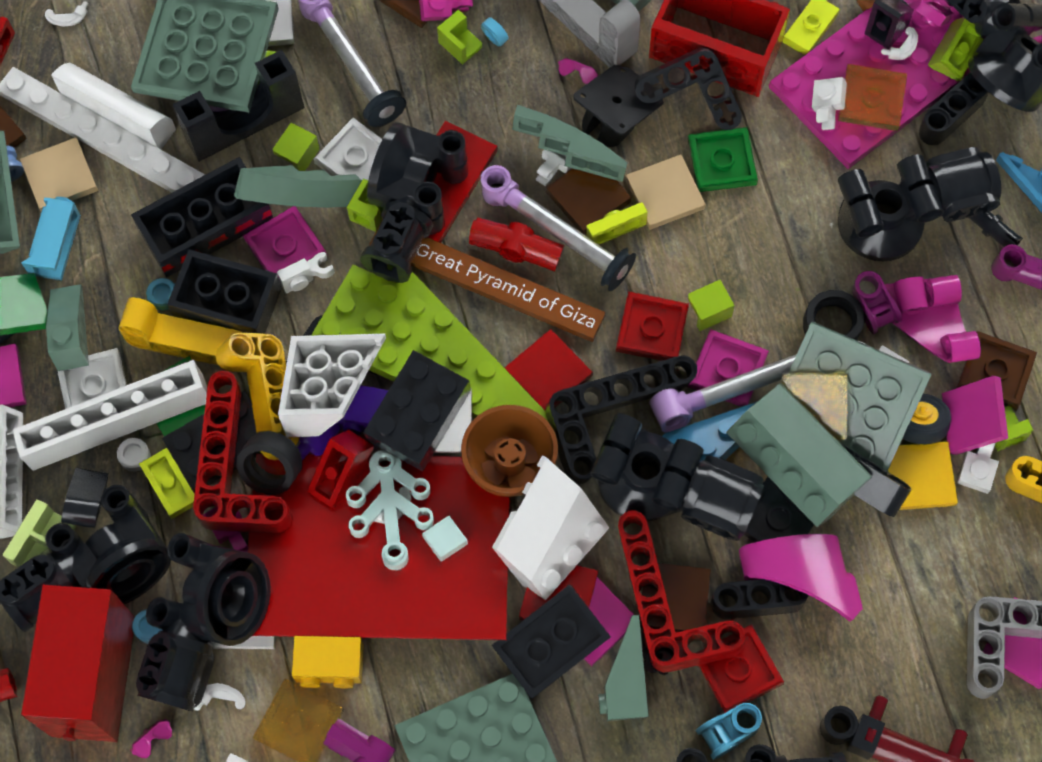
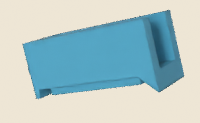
M44 197L46 206H43L29 258L21 262L27 273H35L37 277L62 281L81 215L75 203L68 198L56 197L52 199Z

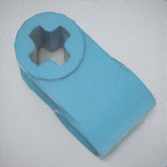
M742 703L728 712L712 718L695 731L698 735L703 736L712 751L710 756L715 760L754 736L762 723V715L755 705ZM741 713H749L754 717L755 725L748 729L743 728L738 724L737 716Z

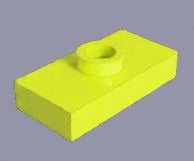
M811 0L784 35L783 43L806 55L820 41L839 15L840 9L826 0Z
M643 202L622 211L613 210L607 213L603 219L588 224L586 236L598 245L645 226L648 211Z
M167 448L139 463L171 519L193 507L195 494Z

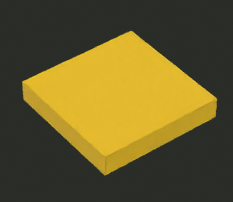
M936 442L925 445H899L888 472L912 488V491L899 510L956 506L958 500L948 442Z

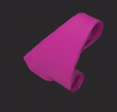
M957 275L929 279L910 277L898 280L892 284H885L902 315L901 322L896 323L894 321L891 323L903 333L947 363L980 358L981 347L976 331L966 332L960 315L958 303L962 298V289Z
M802 534L784 536L750 543L739 549L743 576L746 581L765 579L789 586L823 602L849 622L863 609L856 579L851 573L846 572L839 539L836 535Z

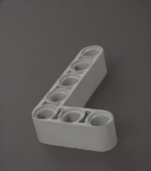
M539 0L609 68L613 65H622L638 51L641 19L638 10L630 1L622 0L606 13L593 0Z
M989 596L978 600L969 611L967 687L972 695L980 699H986L994 695L1003 685L1005 635L1042 639V601ZM979 609H988L993 615V621L988 622L982 619ZM1014 611L1024 614L1027 620L1025 625L1019 624L1014 620ZM979 641L988 642L993 648V654H984L979 648ZM978 674L988 675L993 683L992 688L983 687L978 680Z

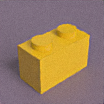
M294 636L292 677L295 682H300V686L305 688H318L320 683H334L333 687L348 689L353 688L354 683L362 684L364 644L361 637Z

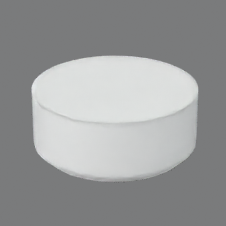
M138 438L126 439L119 445L117 450L118 461L128 471L142 470L139 463L151 457L146 443Z

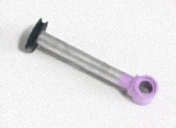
M298 0L302 15L306 19L319 24L370 101L363 111V116L368 120L369 126H384L402 114L406 107L405 98L397 90L383 91L332 14L333 6L329 0Z
M493 165L483 171L480 180L482 195L488 204L502 207L509 205L605 271L601 280V286L609 285V291H613L623 282L635 262L636 253L628 254L629 249L624 248L614 256L519 190V184L511 179L510 173L506 168ZM493 184H502L499 188L490 187Z
M796 355L689 394H685L684 391L678 392L674 388L665 389L655 394L650 399L649 404L661 430L668 433L685 427L690 422V419L693 418V412L787 378Z

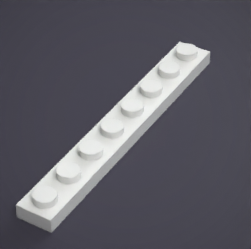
M12 67L0 82V96L72 137H77L79 141L171 193L205 175L15 67Z

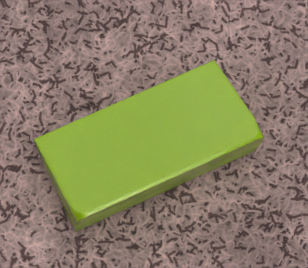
M964 17L954 20L929 61L928 66L956 81H961L968 69V60L984 40L976 33L975 25Z

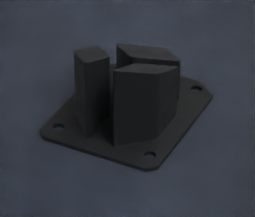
M613 65L573 94L574 100L586 109L582 120V131L589 135L602 121L603 126L597 140L607 147L618 146L638 123L664 104L663 98L653 103L642 102L637 97L634 88L635 81L639 75L629 67ZM645 82L643 84L644 89L640 92L646 91L648 95L654 93L653 86Z

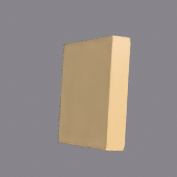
M77 137L20 159L41 212L43 206H46L44 197L52 199L65 197L74 201L99 191Z
M681 154L626 175L625 180L636 203L643 202L648 211L646 224L649 230L705 209L706 204Z

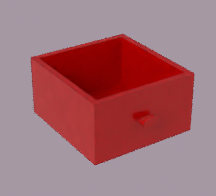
M56 585L42 586L21 716L51 737L63 738L67 741L82 739L118 742L134 635L132 624L135 616L111 589Z

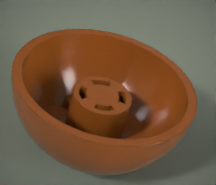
M502 405L484 411L469 424L462 439L461 453L466 471L478 486L494 495L516 497L525 495L522 491L527 482L533 483L540 470L537 464L542 455L547 457L553 464H556L558 441L549 422L539 413L523 406Z

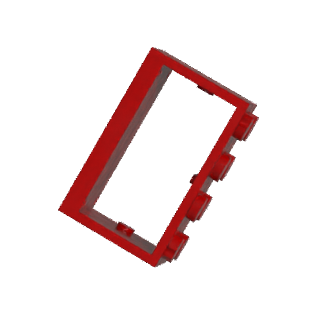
M664 0L652 25L649 58L667 63L697 48H709L718 58L730 87L759 97L783 42L790 9L779 5L778 2H769L767 0ZM677 8L770 40L764 56L672 23ZM703 55L699 57L700 63L691 67L689 61L685 65L690 73L695 74L692 68L701 65L703 69L709 67L708 61L712 58L706 59Z

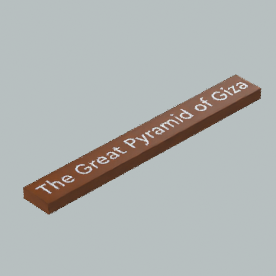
M378 229L376 230L371 242L369 243V246H371ZM427 237L423 238L411 266L592 343L605 318L606 312Z

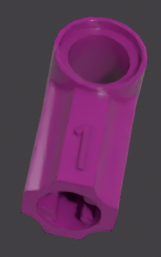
M1011 244L1005 246L992 262L991 270L993 275L1001 281L1015 280L1042 290V259L1026 254L1024 249L1018 245ZM1004 259L1010 260L1014 267L1008 266Z
M339 718L331 726L323 742L329 749L352 762H389L396 751L381 739L373 735L367 736Z

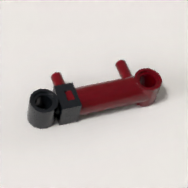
M880 695L875 696L868 716L862 714L857 720L853 710L840 705L828 710L820 723L821 735L827 742L841 745L850 741L846 751L867 760L874 758L881 762H975L970 759H960L968 736L964 730L956 729L954 731L948 751L945 753L884 727L885 723L881 719L888 700ZM831 719H842L847 726L846 732L838 733L834 731L831 727Z

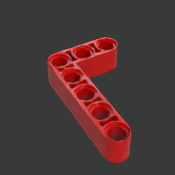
M218 371L210 377L207 387L193 504L194 513L201 525L209 530L282 533L290 527L292 522V515L285 500L277 496L230 494L242 395L235 376L229 371ZM222 386H232L229 392L225 394L218 393ZM220 415L229 416L227 421L222 424L214 423L215 419ZM215 446H225L222 453L217 455L210 454ZM212 476H222L218 484L214 486L207 485L208 480ZM208 507H218L217 513L212 517L203 516L204 511ZM242 508L251 509L247 517L242 519L235 517L238 510ZM276 509L283 511V515L279 519H268L271 511Z
M635 510L625 512L618 521L619 536L652 666L657 671L665 673L739 655L745 645V631L738 622L723 621L675 633L648 522L641 512ZM635 523L642 527V530L635 535L625 532V528L629 524ZM638 554H645L650 558L649 562L643 566L635 565L632 560ZM645 585H653L658 589L657 593L652 597L643 596L640 590ZM654 616H660L665 619L666 623L660 629H653L648 625V620ZM732 632L738 636L739 642L733 646H728L720 638L723 634ZM694 640H700L706 644L707 648L704 652L696 654L689 650L688 645ZM661 648H669L673 651L674 656L671 660L661 661L655 654Z

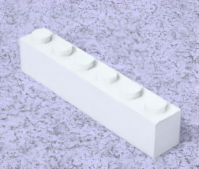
M194 360L183 363L13 429L12 432L19 456L33 471L202 406L206 404L207 385L202 372Z

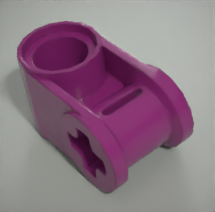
M865 271L859 274L852 286V294L862 306L864 321L870 332L876 334L879 328L891 322H901L902 315L894 299L890 296L880 275L874 271ZM863 281H869L873 283L876 290L873 294H865L861 291L859 284Z

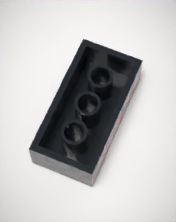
M240 157L131 214L138 231L166 278L181 270L188 250L209 255L273 218L269 204L241 200L234 196L240 169L247 168Z

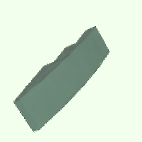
M517 105L512 130L540 137L538 148L566 155L564 165L566 167L623 182L628 162L603 143L578 128L552 116Z
M293 165L241 168L234 196L241 200L276 205L324 208L347 207L362 180L356 174L330 176L325 170L298 171Z

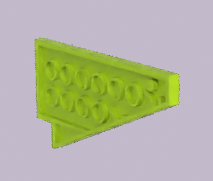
M353 264L311 335L385 334L386 339L369 371L394 382L410 354L415 350L469 380L472 389L473 419L493 407L518 405L534 410L547 420L545 410L413 272L407 282L397 283L381 278ZM388 264V265H387L388 270H391V271H392V268H393V267H396V266L391 265V264Z

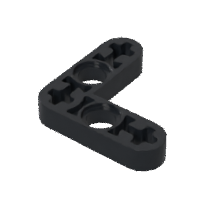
M700 47L642 74L635 81L636 95L644 103L656 102L698 82L711 114L721 129L732 130L741 122L740 108L718 58L709 48ZM704 55L706 59L712 58L708 61V68L703 69L701 65L692 69L695 75L690 76V71L685 65L686 62L689 61L692 67L700 63V56ZM676 67L683 69L685 74L680 82L672 83L668 80V73L671 69ZM662 74L667 88L663 89L662 85L658 84L653 87L654 93L650 95L646 91L640 92L644 89L643 84L649 81L651 85L659 83L660 81L657 76ZM719 81L723 83L724 90L719 96L708 94L707 89L712 82ZM725 102L730 112L735 111L731 115V121L727 122L725 118L720 119L723 116V111L719 103Z

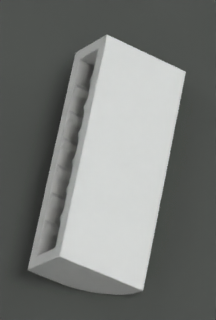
M72 63L61 65L51 75L61 94L159 149L164 147L176 131L172 119Z
M3 404L0 405V539L14 536L22 524L23 460L19 456L12 432L13 429L23 426V413Z

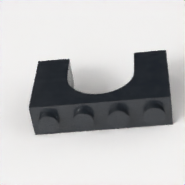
M282 50L255 63L259 85L255 91L249 113L231 109L214 112L210 109L200 91L172 104L184 137L198 162L305 108L296 72Z

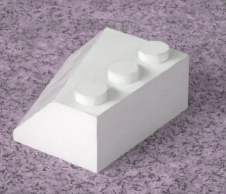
M385 334L291 336L278 411L279 419L287 437L320 436L344 417L386 339Z
M542 455L537 464L540 467L539 472L533 483L527 482L522 491L525 497L517 511L510 513L492 548L522 586L528 587L535 594L546 600L606 533L609 526L582 488L547 457Z

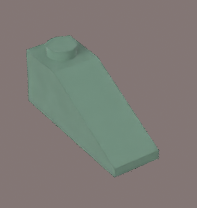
M81 284L50 290L46 322L48 354L57 371L89 366L83 288Z
M632 615L605 683L604 694H598L600 714H606L607 721L649 717L639 615Z

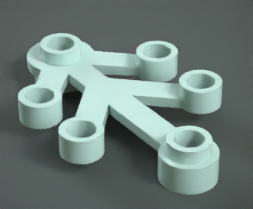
M380 450L370 458L369 468L371 472L358 486H352L347 490L346 500L352 508H360L366 502V495L379 482H381L382 492L361 516L358 515L351 518L349 530L351 535L356 538L366 536L370 525L384 510L387 544L382 549L383 563L388 569L400 570L407 565L409 556L407 547L400 542L397 509L412 519L416 527L421 530L431 528L434 523V517L430 509L418 508L396 492L393 479L411 490L412 496L417 500L428 498L430 495V484L426 479H416L403 470L399 458L384 450ZM382 461L391 462L388 467H381L379 465ZM421 485L425 486L426 490L418 493L415 491V488ZM355 493L362 495L357 501L350 499ZM422 515H427L430 518L424 523L418 520ZM357 523L365 525L362 530L357 531L353 529ZM393 549L401 551L397 557L389 555V552Z

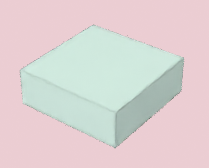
M447 516L422 533L424 540L441 562L468 545L467 538L450 516Z

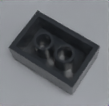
M188 250L167 305L174 317L234 329L243 333L265 334L282 287L277 273Z
M413 350L363 432L367 441L423 472L471 391L470 382L468 379Z

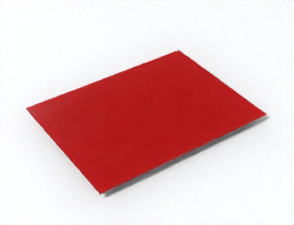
M256 454V462L262 469L274 475L286 474L280 460H270L263 454ZM308 454L302 461V470L290 488L280 495H267L281 497L285 500L292 515V522L290 527L282 533L249 532L248 553L256 555L264 563L269 574L271 586L267 613L262 624L252 636L506 640L508 567L492 546L509 517L510 497L494 495L478 486L466 471L462 457L432 456L423 472L401 460V468L416 479H426L430 484V495L428 498L417 500L411 494V502L418 508H428L432 511L434 517L432 526L450 516L468 540V545L442 562L424 540L422 533L426 530L417 528L415 522L403 514L398 519L400 542L407 547L409 560L407 565L400 570L388 569L382 559V549L387 544L385 524L374 521L369 527L368 534L362 538L352 536L349 530L351 518L358 515L361 516L382 492L381 482L366 495V502L362 507L352 508L349 506L345 494L337 506L331 508L307 492L322 455ZM370 455L363 473L352 486H358L371 472L369 461L372 455ZM382 461L379 465L381 467H388L391 462ZM393 479L394 490L399 493L400 488L405 486ZM421 485L415 488V491L418 493L426 490V487ZM253 490V495H266ZM355 493L350 499L357 501L362 495ZM280 509L271 511L268 519H279L283 515V511ZM422 515L418 518L422 523L430 519L427 515ZM357 523L354 525L353 529L359 531L362 530L365 527V525L362 523ZM393 549L389 552V555L397 557L401 551Z

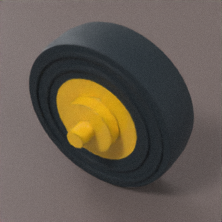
M923 393L903 439L915 444L924 445L942 440L948 433L951 423V413L948 406L939 398Z

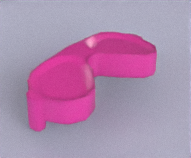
M569 58L558 62L561 75L566 76L577 70L582 82L585 84L599 76L593 67Z
M168 719L159 720L149 729H145L143 735L133 742L130 749L131 753L140 758H148L151 754L152 739H169L172 736V728Z

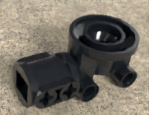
M944 0L949 6L954 7L967 21L973 23L976 33L984 39L968 60V67L974 78L983 88L1005 104L1021 111H1036L1042 104V43L1040 44L1031 38L1030 35L1032 32L1042 29V6L1038 4H1021L1020 0Z
M395 122L384 135L371 167L367 188L369 203L384 208L381 214L383 220L371 246L364 249L360 258L362 264L375 275L392 282H407L413 270L411 264L423 238L437 234L444 228L445 217L441 189L434 181L437 172L441 173L443 179L451 184H458L466 179L468 175L466 143L464 136L460 132L449 130L442 133L439 137ZM387 264H391L396 267H393L391 271L388 270Z
M978 147L941 154L930 158L926 162L923 155L917 154L906 157L897 164L901 177L900 184L884 180L868 181L862 169L848 171L838 178V184L844 198L838 213V228L841 237L852 251L861 257L873 261H892L910 253L922 236L925 222L933 221L939 217H943L945 222H953L988 213L1000 205L1001 180L997 165L988 152H980ZM876 204L891 206L897 212L893 214L882 213L878 210Z
M616 413L590 472V475L597 479L600 494L609 508L620 516L627 511L635 510L641 512L647 522L660 519L672 511H679L681 508V517L685 521L724 538L739 541L741 536L743 537L764 487L762 485L763 478L752 471L715 456H705V459L700 461L704 449L696 443L685 439H677L675 444L660 435L640 432L643 426L640 421L629 415ZM639 457L651 458L659 466L660 472L652 479H640L632 471V461Z
M119 484L112 485L101 496V504L114 521L113 524L97 530L89 537L86 543L68 524L58 523L53 525L45 535V542L49 548L22 564L0 581V603L22 631L27 632L37 622L43 585L111 589L123 604H127L150 590L164 576L171 563L167 555V546L149 522V516L126 487Z
M178 533L171 538L167 547V555L170 560L194 570L185 580L182 592L183 603L157 597L148 605L146 611L148 624L162 629V631L159 630L147 645L137 676L136 687L138 690L137 696L193 712L194 708L203 699L214 665L211 642L234 646L248 640L258 630L265 618L270 601L271 586L268 571L264 563L256 555L212 545L185 533Z

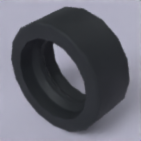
M827 290L818 293L810 300L803 317V330L805 334L812 321L815 322V316L821 308L837 306L844 309L852 319L851 329L845 336L858 340L864 326V311L856 298L842 290Z
M263 431L249 438L237 456L236 467L242 480L256 492L266 495H280L290 488L302 470V457L292 440L280 433ZM254 451L268 452L277 457L283 464L286 474L274 475L262 469L255 460Z

